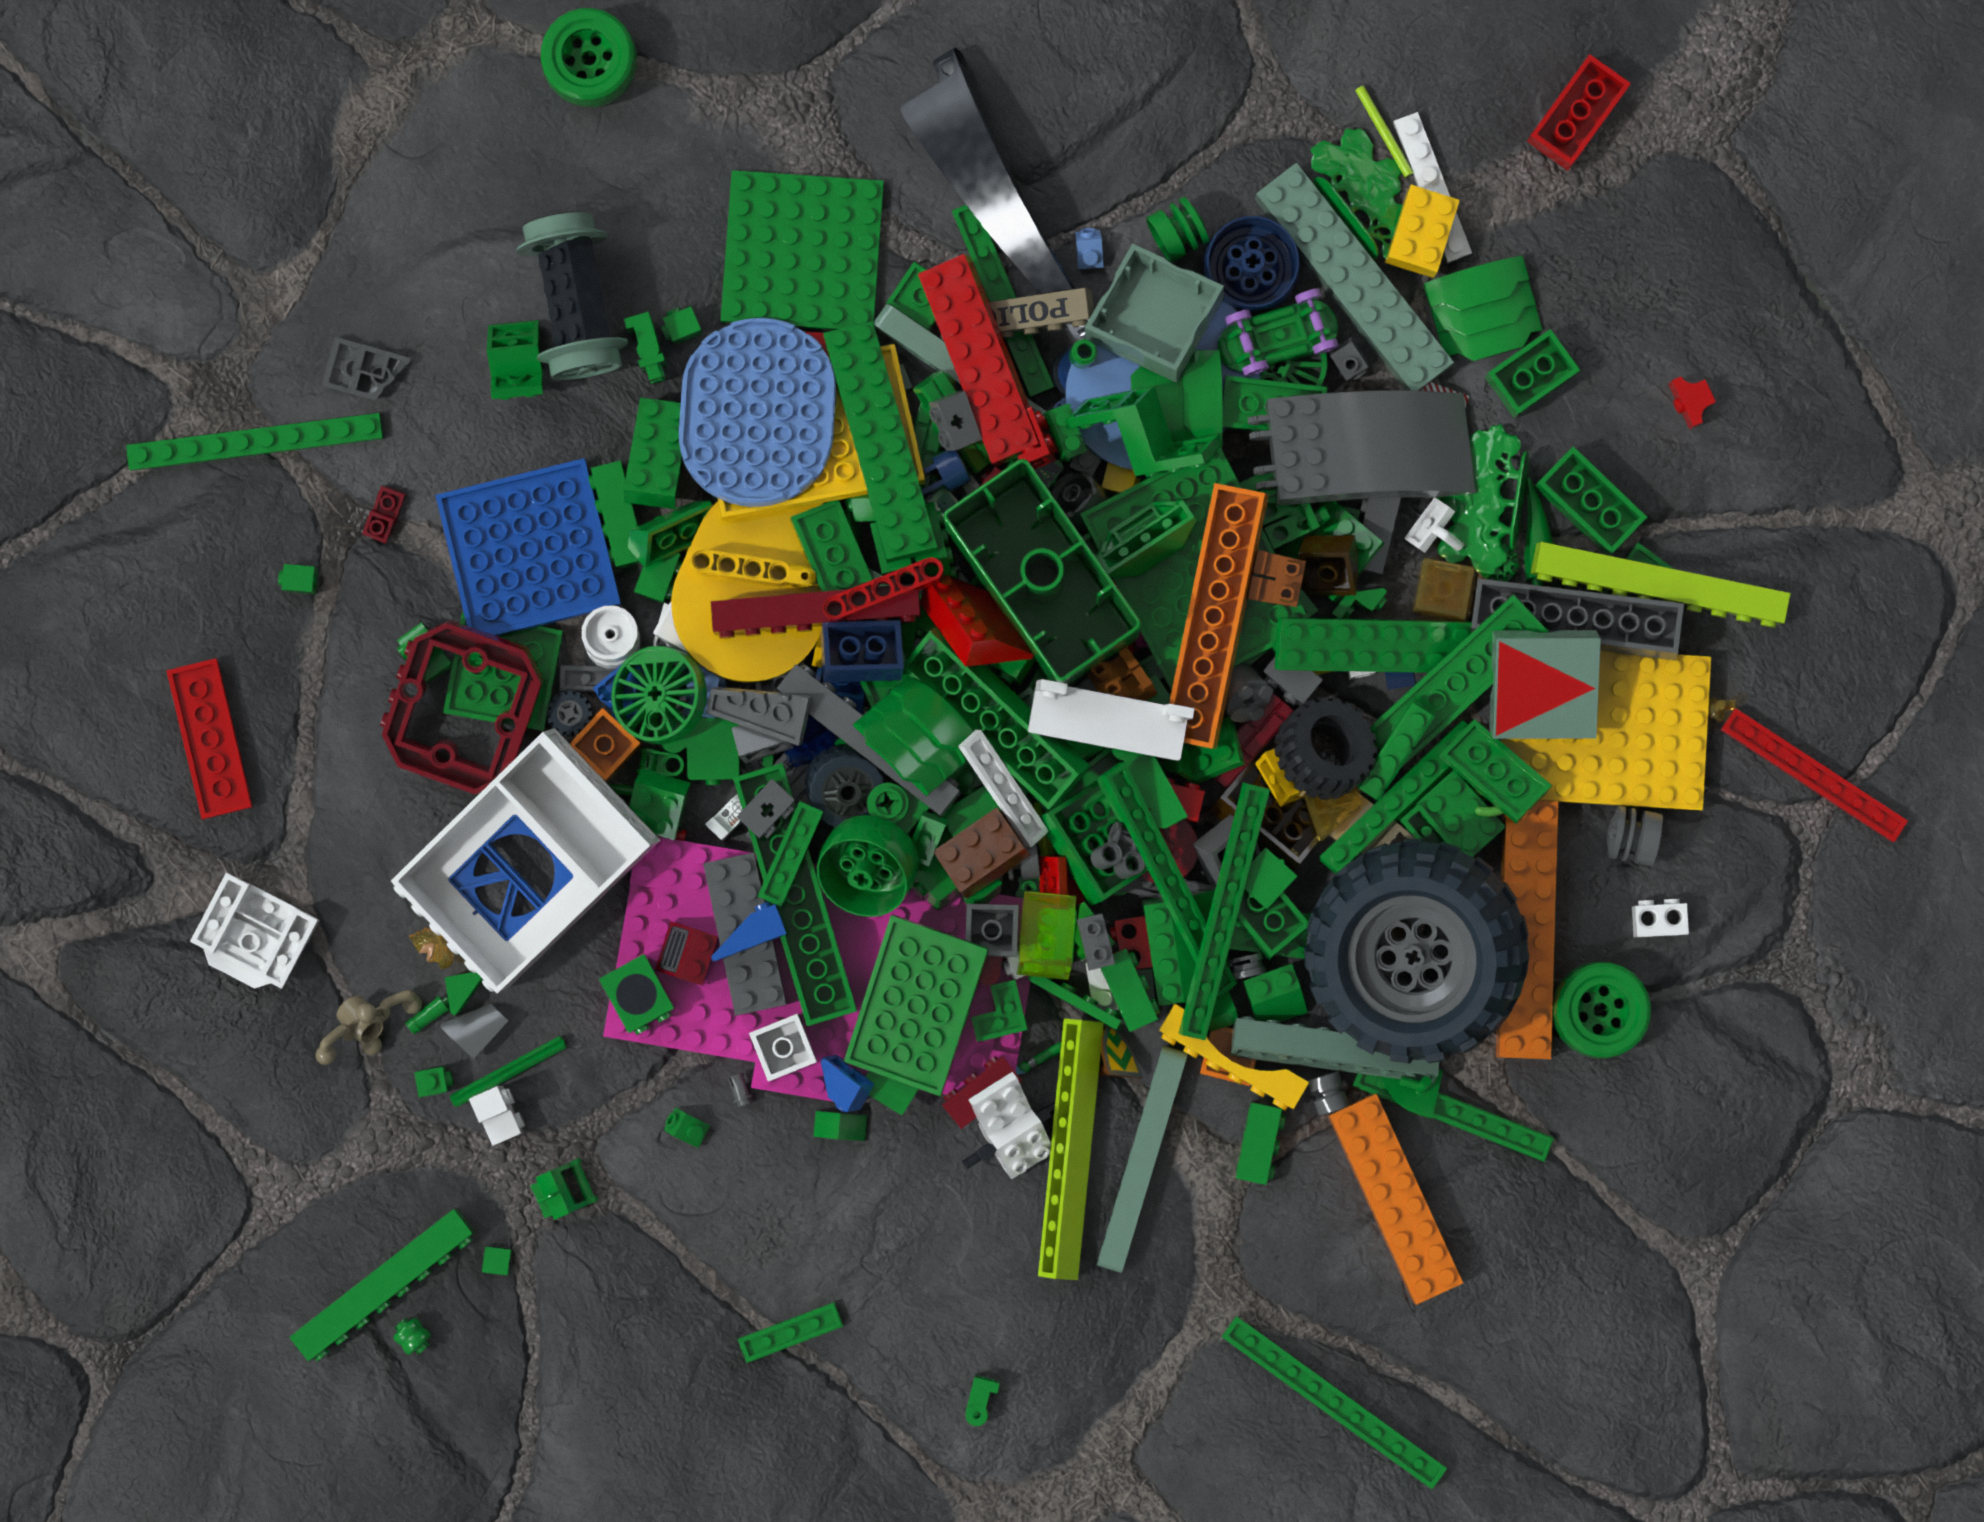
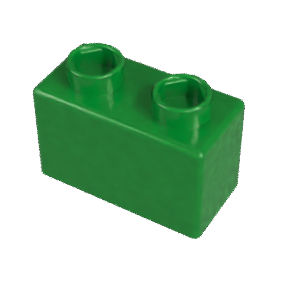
M1020 459L944 512L943 517L948 536L997 606L1032 651L1035 660L1050 681L1065 683L1068 687H1071L1084 678L1094 666L1111 659L1138 639L1141 627L1140 619L1027 460Z

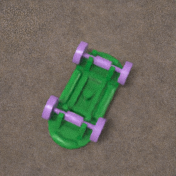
M1319 288L1311 289L1295 296L1296 304L1251 317L1249 310L1233 313L1225 317L1228 327L1221 333L1217 347L1220 350V358L1228 368L1243 372L1244 376L1247 377L1269 369L1268 365L1314 352L1315 355L1327 353L1339 347L1337 339H1335L1338 333L1337 318L1328 305L1316 300L1322 296Z

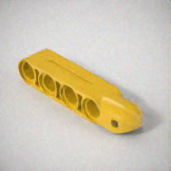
M709 549L696 550L690 559L691 570L701 576L773 587L790 586L796 588L815 585L817 581L816 572L812 568L788 564L780 560ZM704 556L708 559L709 565L706 568H699L695 564V558ZM724 560H730L734 564V570L725 572L721 569L720 563ZM755 564L759 567L760 573L757 576H751L747 573L746 566ZM774 568H781L785 572V578L782 580L775 579L772 576V570ZM801 576H805L807 580H803Z

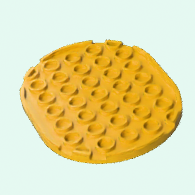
M718 501L708 511L680 567L671 597V612L677 636L686 651L700 666L728 680L758 682L783 675L791 670L795 664L798 665L810 653L821 634L822 626L812 627L810 632H797V628L786 629L787 633L771 634V631H761L760 636L746 637L745 633H737L735 638L720 639L719 635L713 633L711 601L821 592L817 582L815 585L805 588L790 586L773 587L701 576L691 570L690 559L696 550L709 549L780 560L788 564L810 567L790 517L820 506L823 503L723 522ZM698 556L695 558V564L699 568H706L709 565L706 557ZM724 560L720 563L723 571L731 572L734 570V564L730 560ZM749 564L746 566V571L749 575L757 576L760 573L757 565ZM774 568L772 576L777 580H782L785 578V572L781 568ZM801 576L803 580H807L805 576Z

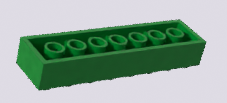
M937 627L928 632L904 662L903 670L911 678L922 682L943 697L961 715L973 732L975 730L983 732L1008 771L1048 810L1061 803L1090 769L1091 766L1063 739L1029 733L1028 727L1032 709L985 664L965 667Z

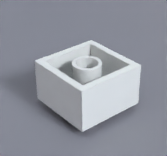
M799 1014L749 1033L768 1082L818 1062Z

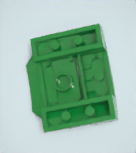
M1523 256L1502 259L1431 280L1423 285L1440 345L1449 357L1460 354L1474 362L1523 348L1530 334L1542 331Z
M1195 350L1177 383L1142 366L1130 376L1131 390L1150 386L1155 387L1173 442L1219 434L1222 441L1223 403L1220 350Z
M909 676L895 686L887 696L853 724L865 737V744L880 755L902 780L912 782L926 797L968 763V760L958 746L973 733L972 729L943 697L927 685Z

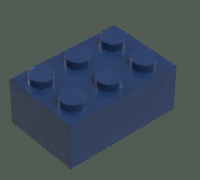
M900 620L822 622L820 635L823 682L901 680L904 667Z

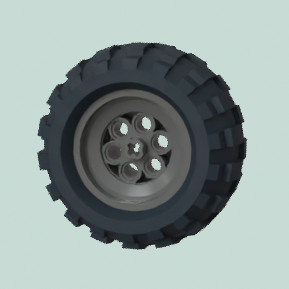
M1404 839L1399 843L1390 845L1384 843L1369 849L1360 857L1351 860L1333 877L1321 893L1315 908L1311 912L1306 928L1308 937L1307 945L1304 947L1305 968L1309 970L1312 981L1309 986L1316 1003L1323 1005L1329 1014L1327 1020L1340 1034L1346 1032L1358 1042L1356 1044L1357 1047L1372 1055L1376 1051L1391 1056L1390 1061L1411 1064L1412 1060H1426L1427 1063H1435L1449 1060L1450 1056L1460 1052L1467 1053L1482 1044L1491 1033L1500 1028L1510 1015L1521 994L1528 972L1530 957L1527 941L1529 934L1525 917L1521 915L1516 904L1517 898L1506 882L1502 883L1492 872L1493 867L1480 857L1475 859L1460 851L1461 847L1443 841L1441 844L1425 842L1424 839ZM1424 923L1430 925L1432 934L1427 936L1421 934L1419 925ZM1402 927L1405 929L1406 937L1397 938L1394 936L1393 928ZM1439 944L1446 946L1448 955L1439 956L1435 952V946ZM1387 950L1393 951L1396 955V961H1386L1383 952ZM1413 950L1418 952L1417 956L1419 957L1415 961L1410 959L1411 954H1409ZM1428 968L1435 969L1438 973V978L1435 980L1428 979L1425 975V970ZM1402 971L1409 972L1412 976V981L1399 976V973Z

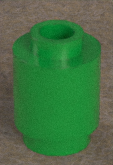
M1078 340L1070 350L1069 359L1077 368H1088L1097 356V348L1090 340ZM1084 352L1087 358H1081L1078 353Z

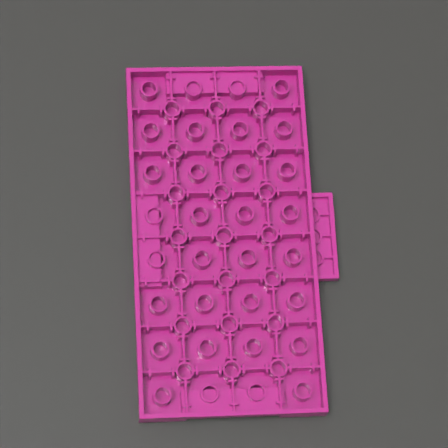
M658 837L661 841L632 868L616 969L646 954L655 970L671 921L718 936L703 863L752 852ZM814 863V867L817 874V864ZM758 864L761 883L763 885L764 881ZM912 888L904 901L892 912L882 916L865 917L846 912L836 906L822 890L858 1012L807 1026L783 944L779 937L774 939L787 1001L786 1006L735 1016L723 959L716 962L712 961L704 986L655 971L676 1009L671 1011L673 1016L660 1023L657 1019L648 1024L650 1029L637 1036L635 1032L628 1034L609 999L603 1037L755 1062L751 1088L832 1101L827 1095L821 1060L823 1057L838 1055L843 1060L845 1059L890 916L896 915L966 940L967 905L964 902L963 895L960 893L942 909L936 910L924 897L920 898ZM999 894L988 903L994 905H1019L1018 948L1030 943H1034L1037 946L1039 919L1043 910L1040 901ZM718 942L716 951H717V950L719 949V947H720V942ZM1001 964L1000 977L995 984L1012 980L1016 981L1025 1017L1030 981L1027 979L1030 974L1018 979H1012L1011 975L1007 976ZM978 983L943 1091L945 1095L954 1088L959 1092L966 1086L963 1081L974 1072L978 1076L986 1070L984 1064L995 1055L998 1059L1003 1056L1012 1069L1016 1070L1022 1031L977 1042L971 1017L996 1011L990 986ZM799 1014L818 1062L768 1082L749 1033ZM851 1065L864 1076L869 1072L868 1070Z

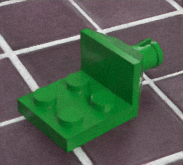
M1229 717L1223 718L1217 749L1183 743L1180 760L1155 757L1164 774L1170 773L1179 779L1196 785L1245 764L1235 722Z

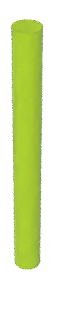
M1364 85L1360 86L1355 92L1405 178L1412 175L1414 172Z

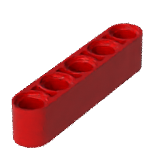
M926 558L829 597L823 603V612L829 621L842 622L940 582L944 576L943 565L937 558ZM936 565L939 568V573L934 577H929L925 574L926 567ZM910 574L914 576L915 582L911 586H903L901 578L904 575ZM881 584L889 585L891 587L890 593L886 596H879L876 593L878 586ZM856 594H864L866 596V602L862 606H856L852 603L853 597ZM834 603L842 606L841 613L836 616L828 613L830 605Z

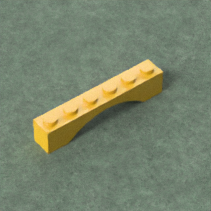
M1173 1004L1158 1030L1163 1033L1161 1036L1163 1040L1172 1045H1175L1176 1041L1184 1045V1052L1194 1058L1201 1055L1207 1059L1205 1064L1218 1072L1220 1068L1230 1072L1228 1078L1240 1085L1243 1081L1252 1085L1250 1090L1261 1097H1264L1265 1094L1274 1098L1272 1103L1285 1111L1287 1107L1294 1109L1307 1087L1308 1081L1287 1069L1262 1071L1246 1068L1221 1054L1207 1037L1206 1040L1178 1034L1184 1009Z

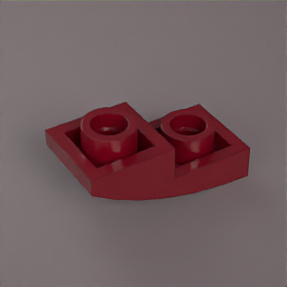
M382 485L373 510H370L362 534L387 543L407 494Z

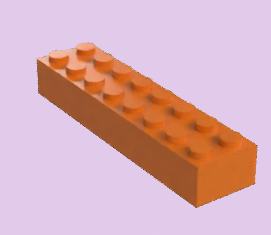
M1377 1094L1369 1095L1347 1107L1328 1114L1327 1116L1413 1303L1417 1305L1463 1284Z

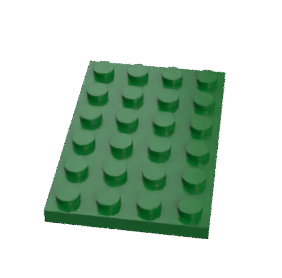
M891 915L844 1062L937 1096H942L990 948L908 919Z

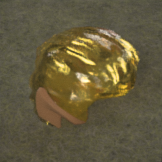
M428 927L409 935V938L420 954L428 953L427 962H438L440 969H446L452 965L454 953L448 948V941L442 935L438 936Z

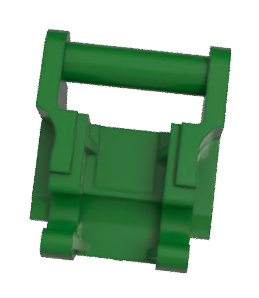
M581 1158L535 1177L537 1183L530 1185L532 1193H534L537 1203L542 1210L541 1213L544 1219L553 1216L554 1220L599 1200L597 1195L594 1196L580 1164L582 1163ZM571 1168L585 1201L577 1203L575 1197L572 1196L565 1180L564 1170Z

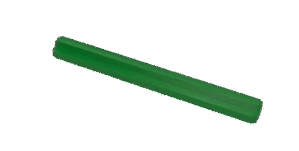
M558 1036L451 1094L450 1100L455 1107H459L468 1102L470 1098L494 1088L566 1049L567 1045L563 1037Z

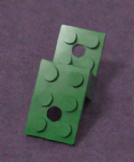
M1154 386L1086 399L1067 418L1070 428L1080 426L1081 429L1089 428L1099 422L1111 424L1117 421L1135 476L1145 474L1146 477H1151L1160 473V471L1168 470V472L1172 473L1186 466H1191L1192 468L1201 467L1206 464V461L1215 454V451L1222 444L1219 434L1173 442Z

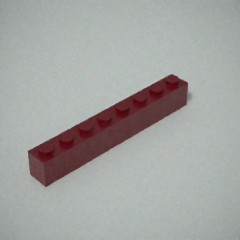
M905 584V585H903V586L908 587V586H911V585H913V584ZM878 587L876 593L879 596H886L890 593L891 587ZM846 590L711 601L713 633L719 635L720 639L735 638L737 633H745L746 637L760 636L761 631H771V634L787 633L786 629L797 628V632H810L812 627L822 626V622H831L823 612V603L829 597ZM919 591L842 622L900 620V623L916 622L915 618H921ZM856 594L853 597L852 603L856 606H862L867 598L864 594ZM834 603L830 605L828 613L832 616L839 615L842 611V606Z

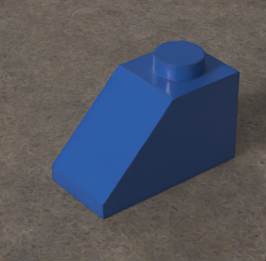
M838 1055L823 1057L821 1066L828 1098L836 1103L835 1106L843 1112L860 1110L874 1083L850 1064L844 1062Z

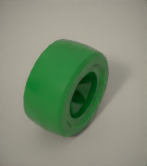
M580 8L560 16L547 30L541 46V67L549 86L560 98L576 106L597 108L614 102L627 91L637 69V51L628 29L616 17L599 9ZM595 37L601 39V44L598 46H594L591 43ZM581 40L583 44L581 48L577 49L573 47V42ZM606 52L613 54L609 61L603 59V55ZM569 57L575 59V63L572 66L565 63ZM587 57H590V59L596 58V61L592 65H585L587 64L585 59ZM601 69L605 71L603 74L596 77V74L599 73ZM580 72H584L587 74V78H578L577 75Z
M869 815L854 816L838 824L823 844L817 864V878L826 896L836 906L846 912L865 917L882 916L896 909L912 889L919 866L918 853L910 837L899 826L889 820ZM855 849L861 850L863 854H857L855 852ZM873 854H879L882 859L875 858ZM882 869L888 870L889 873L883 874V872H882L881 870H882Z
M1595 961L1583 964L1572 970L1562 979L1553 997L1552 1019L1560 1038L1572 1050L1593 1059H1609L1631 1050L1641 1041L1647 1031L1651 1018L1650 999L1643 983L1630 970L1611 962ZM1601 986L1608 988V995L1601 996L1599 994ZM1584 993H1588L1591 997L1588 1003H1584L1581 1000ZM1617 998L1622 999L1624 1003L1620 1009L1614 1006V1001ZM1603 1004L1605 1009L1602 1010L1605 1011V1014L1603 1016H1596L1594 1014L1595 1005ZM1580 1012L1587 1014L1588 1018L1585 1022L1580 1021ZM1614 1017L1619 1018L1621 1022L1617 1028L1611 1025V1020ZM1596 1024L1601 1025L1603 1029L1599 1035L1593 1032V1027Z

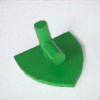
M1439 1069L1434 1084L1431 1083V1079L1427 1076H1424L1421 1080L1402 1075L1400 1079L1380 1078L1385 1090L1396 1103L1407 1111L1423 1117L1433 1118L1443 1070Z

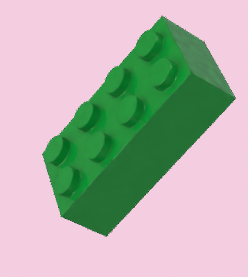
M640 397L624 485L625 503L676 509L684 464L679 444L681 403Z
M1574 446L1534 486L1595 546L1608 556L1647 518Z

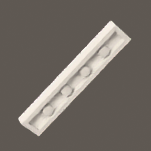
M975 730L958 747L1024 845L1032 847L1048 832V829L983 732Z

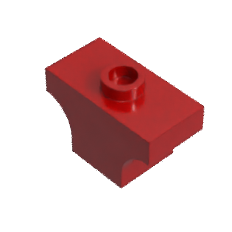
M1682 376L1673 379L1668 384L1675 398L1673 405L1678 414L1682 413L1689 430L1703 423V410L1712 406L1716 401L1705 379L1697 383H1688Z

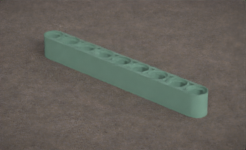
M886 304L873 322L875 329L936 371L949 373L955 383L962 388L944 341L891 305ZM1027 398L1030 407L1032 406L1036 411H1040L1042 415L1047 412ZM1047 429V430H1046L1047 435L1049 434L1050 437L1052 438V435H1051V433H1050V430Z
M1167 1046L1162 1047L1097 1262L1099 1267L1119 1273L1123 1271L1187 1058L1186 1052Z

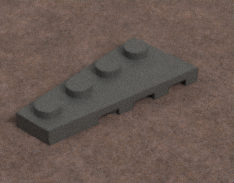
M714 687L710 690L706 713L799 746L803 743L812 696Z

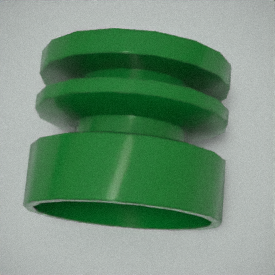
M1184 196L1178 199L1180 210L1173 202L1169 204L1171 217H1168L1161 209L1146 217L1148 228L1166 260L1171 264L1186 257L1185 243L1193 251H1197L1198 244L1196 239L1203 247L1210 242L1200 214Z

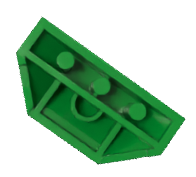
M1177 500L1176 502H1152L1111 529L1096 558L1110 577L1140 576L1184 546L1196 519L1183 500Z

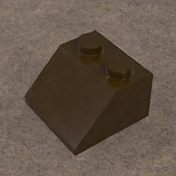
M1355 535L1305 536L1298 554L1300 560L1306 561L1303 574L1306 596L1356 595L1359 555Z

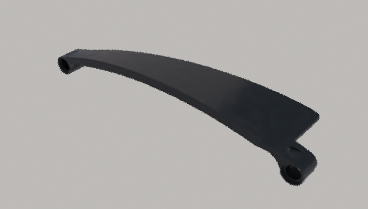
M952 48L933 60V65L940 82L902 104L900 110L903 118L971 212L1040 294L1076 289L1040 229L1002 156L965 74L967 62L958 48ZM1072 324L1067 325L1076 341L1085 339V327L1073 328Z

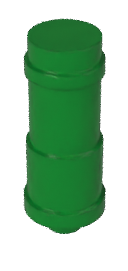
M437 996L424 1009L405 1022L409 1030L415 1035L433 1020L450 1010L448 998Z

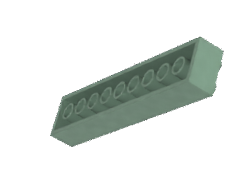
M1297 163L1256 193L1254 200L1269 219L1280 224L1291 235L1297 245L1300 258L1405 391H1421L1453 365V360Z

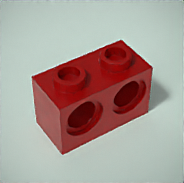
M1141 916L1114 921V927H1110L1112 940L1117 942L1118 951L1127 949V952L1129 950H1136L1140 954V961L1138 963L1139 966L1135 967V969L1151 968L1152 962L1145 917ZM1132 925L1135 927L1136 935L1133 939H1126L1122 936L1121 930L1123 926Z

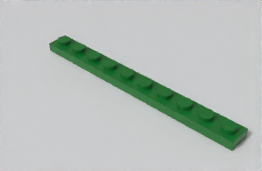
M374 413L126 445L129 470L138 471L383 440L381 414Z
M1118 763L1100 777L1195 963H1197L1207 923L1126 764ZM1227 963L1224 966L1216 998H1219L1237 984Z
M1244 782L1242 784L1178 1033L1180 1035L1206 1040L1270 789Z
M1238 1316L1234 1317L1221 1337L1429 1488L1433 1489L1447 1468Z

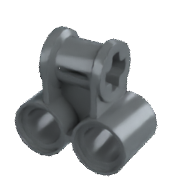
M1118 821L1113 824L1109 832L1108 843L1097 847L1091 854V861L1094 867L1104 870L1114 866L1115 873L1122 879L1131 878L1141 873L1145 868V863L1140 853L1136 852L1137 847L1128 829L1123 827L1122 823ZM1104 851L1108 853L1109 861L1105 859ZM1127 860L1132 864V870L1127 867Z

